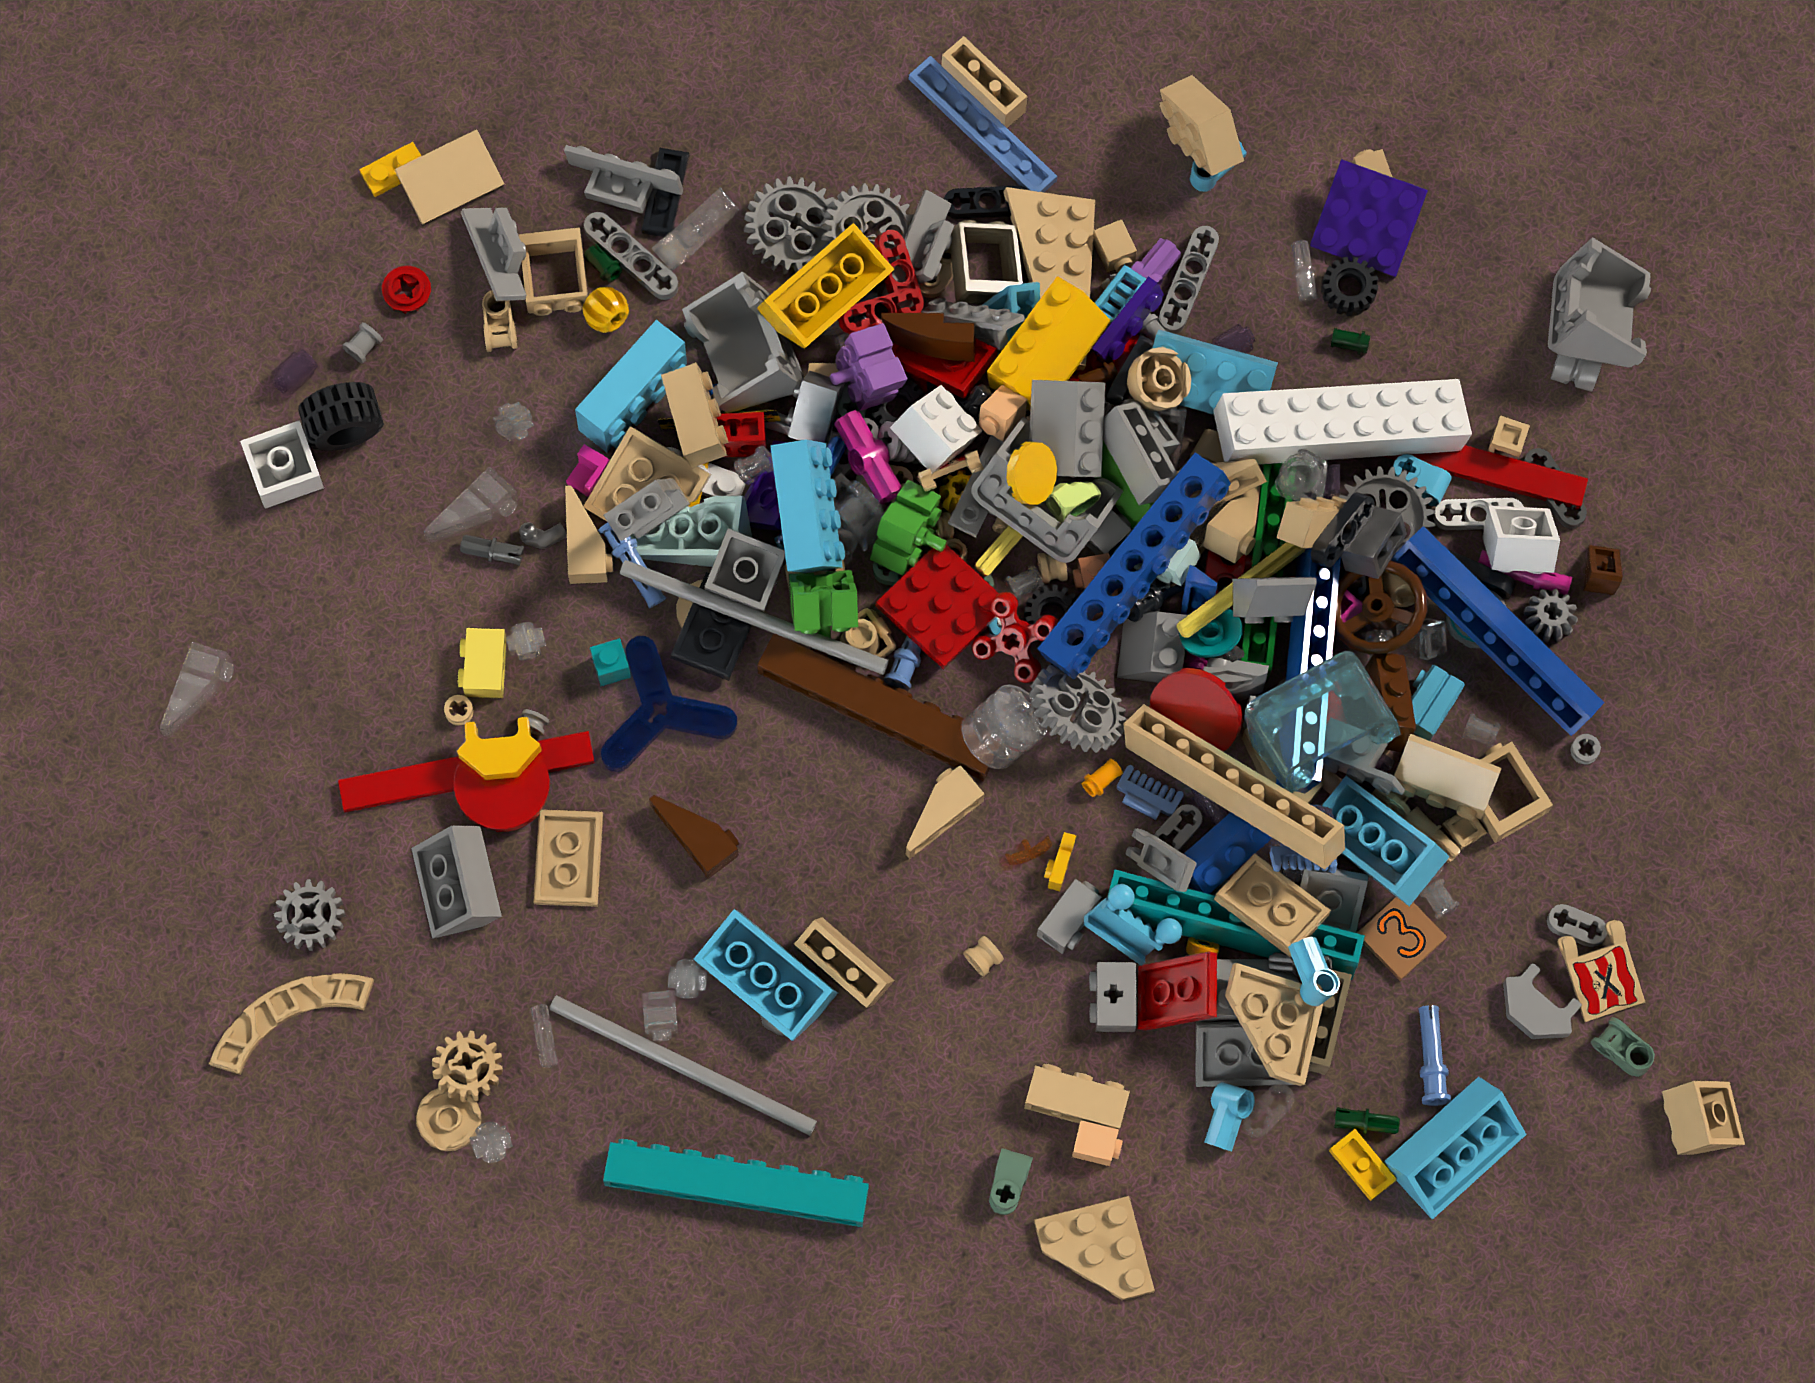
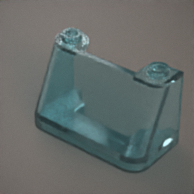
M1351 651L1341 652L1256 697L1247 705L1244 714L1253 748L1283 787L1290 793L1305 788L1312 782L1315 775V762L1368 735L1373 743L1385 744L1401 735L1398 722L1363 664Z

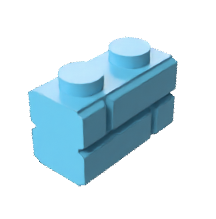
M1432 665L1428 673L1422 670L1412 685L1417 688L1411 698L1416 723V731L1414 733L1428 741H1431L1465 686L1464 682L1449 675L1436 665Z

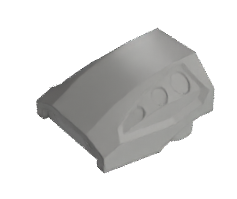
M1222 658L1208 659L1207 667H1204L1203 670L1225 682V687L1232 694L1235 701L1238 702L1263 692L1269 666L1239 660L1231 662Z

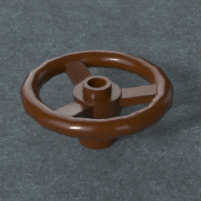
M1390 561L1383 572L1397 575L1409 585L1414 595V613L1395 607L1390 596L1383 591L1381 574L1379 579L1368 577L1370 595L1363 601L1362 612L1343 622L1341 618V602L1344 594L1356 579L1365 575L1347 571L1339 579L1334 632L1352 650L1368 655L1390 653L1407 645L1422 627L1427 614V593L1415 573L1405 565ZM1396 623L1407 626L1399 635L1387 641L1368 642L1353 635V633L1368 624L1374 630L1381 632L1392 629Z

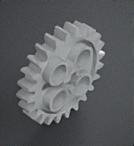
M789 176L785 185L777 178L774 182V189L766 183L763 187L764 194L757 191L754 196L755 201H750L747 207L751 212H746L744 220L750 223L745 225L744 232L752 234L746 242L747 244L756 243L752 253L753 255L761 252L764 254L761 260L762 264L769 259L773 261V271L778 265H782L784 274H787L790 267H793L796 273L830 244V241L821 240L822 235L828 232L821 228V224L828 220L823 215L827 209H831L829 204L833 201L834 197L825 199L823 197L826 191L825 188L816 192L814 190V181L806 187L802 177L798 184H793V180ZM788 202L793 210H783L779 203ZM815 215L820 219L821 223L812 224L808 221L807 216ZM792 222L797 224L796 229L790 228ZM767 228H776L781 236H771L767 232ZM803 241L808 245L809 249L800 250L795 246L794 242Z
M864 183L860 187L859 192L855 186H851L848 194L842 191L837 196L838 200L833 199L829 204L831 209H827L823 215L828 220L821 224V228L828 232L822 235L821 240L830 241L831 243L845 231L844 224L852 225L854 223L864 234L871 231L886 218H889L891 222L882 226L875 234L868 236V240L874 245L876 237L887 230L898 231L905 238L914 214H906L905 211L909 208V204L902 206L898 204L901 195H897L893 199L889 197L890 188H887L882 194L879 192L878 184H875L871 191H869L868 186ZM867 208L874 209L878 214V218L871 217L867 212ZM886 241L884 246L885 248L892 249L895 247L894 242ZM897 256L888 259L889 264L894 262Z
M1378 466L1376 476H1373L1366 469L1365 480L1355 475L1354 480L1357 484L1355 487L1347 484L1344 485L1349 492L1348 496L1338 495L1339 498L1348 500L1356 492L1364 495L1371 494L1376 499L1375 507L1381 508L1379 491L1384 489L1386 509L1401 513L1403 521L1411 529L1409 537L1402 541L1397 551L1423 526L1425 528L1435 526V523L1427 520V516L1436 513L1435 510L1426 509V505L1433 499L1421 496L1427 489L1426 486L1418 489L1414 487L1418 480L1417 477L1412 478L1409 482L1406 481L1407 471L1405 470L1397 477L1395 476L1394 467L1390 468L1388 475H1384L1382 467ZM1395 491H1403L1407 495V504L1403 508L1396 509L1390 503V496Z
M1049 665L1046 670L1042 669L1031 684L1032 690L1029 693V696L1033 698L1030 706L1037 708L1034 716L1044 719L1040 725L1042 727L1049 726L1051 728V736L1060 735V743L1063 744L1066 740L1070 741L1072 749H1075L1079 744L1084 752H1087L1091 747L1097 753L1100 748L1107 750L1110 745L1113 746L1124 732L1123 723L1127 721L1123 717L1126 709L1118 706L1122 701L1121 698L1112 696L1115 689H1106L1104 687L1106 680L1097 681L1095 679V672L1087 675L1084 671L1079 673L1075 679H1072L1052 665ZM1085 692V699L1075 714L1076 718L1071 722L1070 718L1080 703V697Z

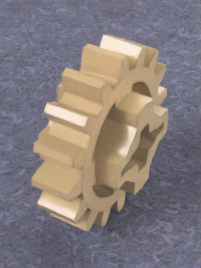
M459 1031L457 1032V1040L453 1041L449 1037L445 1038L446 1048L437 1046L436 1054L439 1057L432 1058V1066L437 1068L433 1071V1078L441 1079L438 1083L440 1090L449 1088V1098L454 1097L458 1093L460 1094L461 1102H465L467 1095H472L474 1101H478L479 1092L482 1091L488 1096L490 1095L489 1085L498 1086L499 1079L496 1075L503 1073V1066L499 1065L502 1062L501 1053H494L497 1050L495 1042L486 1044L487 1035L483 1034L479 1039H475L474 1031H470L468 1037L463 1038L462 1033ZM455 1051H457V1054L455 1055L454 1059L448 1060V1058ZM469 1062V1065L472 1066V1069L466 1070V1067L463 1066V1063ZM487 1072L486 1076L478 1082L481 1073ZM455 1080H458V1081L462 1082L463 1084H459V1083L455 1082Z

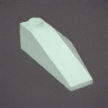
M712 496L704 499L703 503L691 507L687 506L640 539H637L634 534L630 537L638 542L636 550L642 559L713 567L727 529L751 538L752 533L746 501L743 496Z

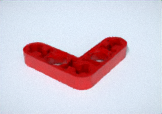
M887 230L876 237L874 246L887 261L899 255L900 259L895 260L890 265L893 268L894 266L901 267L905 271V280L903 282L896 281L891 272L884 279L888 295L856 303L838 319V322L845 333L851 334L882 324V319H879L874 312L877 303L886 306L888 313H920L924 306L923 296L905 240L898 231ZM886 241H893L895 247L892 249L885 248L884 243ZM906 299L912 300L914 303L910 308L896 309V304ZM866 313L867 318L856 324L850 323L848 317L852 315L858 316Z

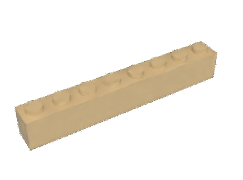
M1145 704L1123 723L1127 749L1321 868L1326 869L1345 850V834L1342 823Z

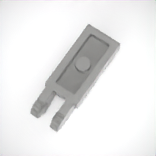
M1135 828L1132 837L1144 844L1143 849L1128 847L1125 854L1136 861L1139 867L1174 890L1186 892L1197 862L1148 831Z

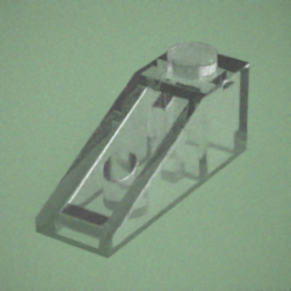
M720 187L656 243L652 249L672 272L732 219L740 209Z
M489 466L423 530L426 540L432 544L496 522L502 516L508 517L518 505L516 503L518 501L516 489Z
M191 642L159 728L164 737L171 738L222 689L224 681H230L234 671V664H231L232 660L228 652Z

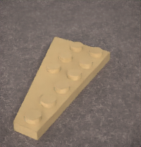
M1006 187L1003 193L1006 202L1009 203L1012 224L1016 225L1020 242L1019 249L1029 283H1040V299L1057 276L1079 288L1090 298L1095 200ZM1087 355L1076 370L1084 371Z

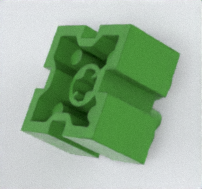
M907 480L897 494L895 502L891 503L880 520L877 531L878 539L874 543L870 560L904 576L910 565L914 567L920 560L923 546H930L942 552L946 547L947 541L936 536V530L932 529L938 522L942 512L938 508L941 495L931 490L925 492L922 486Z
M851 570L827 571L826 574L814 575V572L789 574L790 612L795 631L805 634L818 632L831 638V626L832 630L836 632H845L850 630L851 627H858L857 589Z

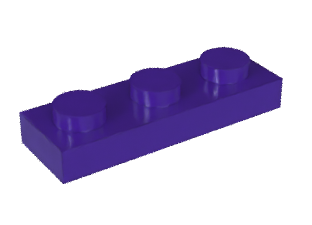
M1149 276L1092 347L1100 362L1109 364L1113 360L1118 359L1124 351L1125 344L1132 335L1135 336L1139 333L1143 326V321L1150 312H1154L1160 306L1164 294L1158 282Z

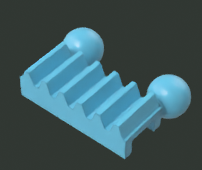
M1118 884L1110 890L1107 898L1102 900L1084 916V926L1142 966L1145 963V956L1152 950L1157 949L1160 951L1164 943L1173 944L1181 938L1182 927L1177 920L1166 918L1158 924L1157 929L1153 932L1148 922L1143 925L1141 917L1137 916L1134 918L1130 909L1124 911L1133 904L1134 892L1128 885Z

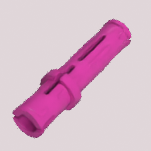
M1482 550L1478 562L1491 568L1487 551ZM1512 571L1504 573L1516 581L1532 585L1533 589L1539 590V588L1550 591L1557 589L1559 594L1562 595L1568 594L1573 578L1555 572L1533 574L1528 571Z

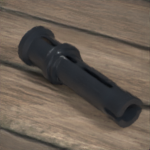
M1196 563L1194 567L1204 573L1202 566ZM1160 581L1155 585L1150 584L1148 593L1142 599H1138L1134 604L1135 609H1130L1127 619L1137 622L1146 612L1160 609L1166 599L1184 590L1185 581L1182 586L1175 585L1173 587H1170L1173 582L1167 584Z

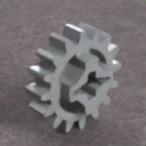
M307 879L305 887L302 888L295 882V891L291 893L285 889L283 893L286 900L276 901L277 906L282 910L274 913L275 919L282 921L276 927L279 933L287 931L283 937L287 943L295 939L294 945L297 949H300L303 943H306L309 951H313L314 943L317 942L324 948L326 947L324 939L329 937L335 941L337 938L333 932L334 929L342 930L344 927L338 919L346 917L345 911L337 909L343 902L340 897L334 898L336 891L333 887L325 891L323 881H320L316 887H313L311 880ZM305 896H314L313 898L302 899ZM330 905L331 916L329 922L324 919V912ZM292 907L295 910V917L291 920L292 923L290 924L289 912ZM306 910L311 913L314 911L316 916L313 919L310 917L305 918L303 913ZM306 931H318L314 934H304Z

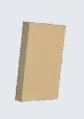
M477 129L394 170L422 225L504 185Z
M540 811L534 904L598 907L603 812Z
M1255 853L1216 893L1214 898L1221 906L1289 957H1291V953L1288 947L1292 943L1310 937L1325 921L1331 911L1281 872H1275L1269 863Z

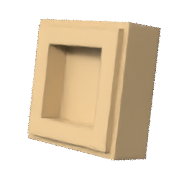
M1458 814L1442 824V827L1454 844L1460 848V851L1487 833L1477 818L1469 820Z

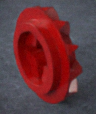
M401 266L393 269L387 274L382 284V294L385 302L393 311L398 310L405 314L408 311H419L421 306L428 303L430 293L432 292L428 276L421 269L414 266ZM402 280L408 287H415L412 289L411 299L405 293L398 294L402 291Z

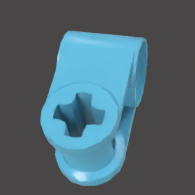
M1409 454L1397 457L1393 464L1395 476L1399 477L1402 470L1406 469L1409 471L1406 481L1409 482L1412 478L1417 477L1418 480L1414 487L1418 489L1426 486L1427 489L1421 496L1433 499L1427 505L1437 506V504H1440L1452 479L1450 473Z

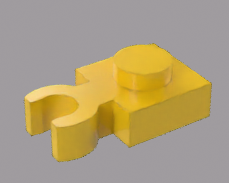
M1064 832L1056 859H1049L1044 878L1049 879V889L1060 892L1076 835Z

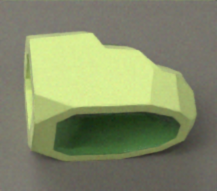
M1089 481L1060 483L1053 488L1052 493L1045 502L1056 520L1063 522L1069 514L1077 517L1092 507L1100 499L1101 491L1097 485Z

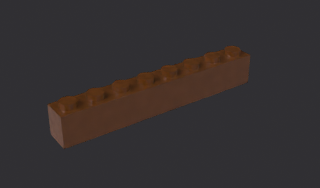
M775 633L773 634L757 664L758 674L954 768L961 765L968 775L984 782L1001 748V741L997 739L998 736L995 733L981 728L979 731L969 726V722L958 715L950 717L940 712L941 709L931 702L924 701V703L912 699V694L904 689L896 688L894 690L885 686L884 681L877 676L868 674L866 677L856 672V668L845 661L837 663L827 658L828 655L814 648L808 649L798 642Z

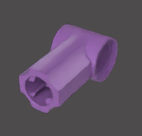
M1160 238L1142 261L1135 262L1131 269L1146 279L1149 276L1161 286L1163 277L1180 258L1181 252L1171 241ZM1123 279V283L1126 286L1130 287L1133 290L1137 288L1127 280Z

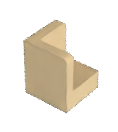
M1500 416L1487 451L1494 453L1496 449L1519 457L1530 425Z

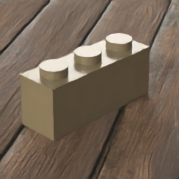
M1336 970L1332 971L1339 978V990L1323 1003L1308 1071L1323 1075L1327 1074L1331 1065L1352 977L1351 974ZM1317 984L1318 988L1320 990H1323L1321 986Z

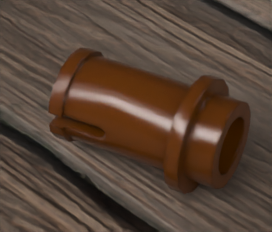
M1103 362V366L1078 375V380L1104 382L1105 385L1109 383L1112 385L1118 372L1113 362L1109 364Z

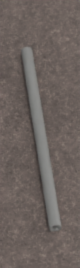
M625 560L622 564L620 575L879 674L883 675L887 668L889 660L819 633L805 634L795 631L793 623Z
M557 995L550 1005L549 1010L811 1136L817 1124V1121Z

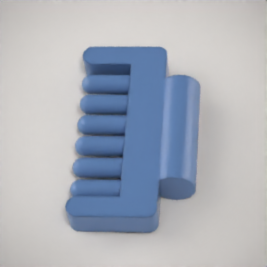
M1128 765L1117 784V790L1126 794L1122 803L1154 820L1157 819L1160 812L1170 817L1177 809L1184 793L1178 791L1172 800L1176 791L1174 788H1171L1165 799H1163L1168 790V785H1163L1159 794L1156 795L1161 787V782L1156 781L1150 792L1149 790L1154 783V778L1150 777L1144 788H1142L1147 775L1142 774L1137 784H1135L1140 776L1139 770H1136L1130 781H1128L1134 769L1132 765Z
M1280 843V846L1271 847L1270 859L1275 872L1280 871L1281 865L1284 870H1287L1289 864L1292 870H1296L1297 865L1299 870H1304L1305 866L1307 870H1312V861L1284 844ZM1336 859L1326 869L1322 868V870H1329L1330 873H1335L1337 869ZM1313 863L1314 869L1316 871L1320 870V866Z

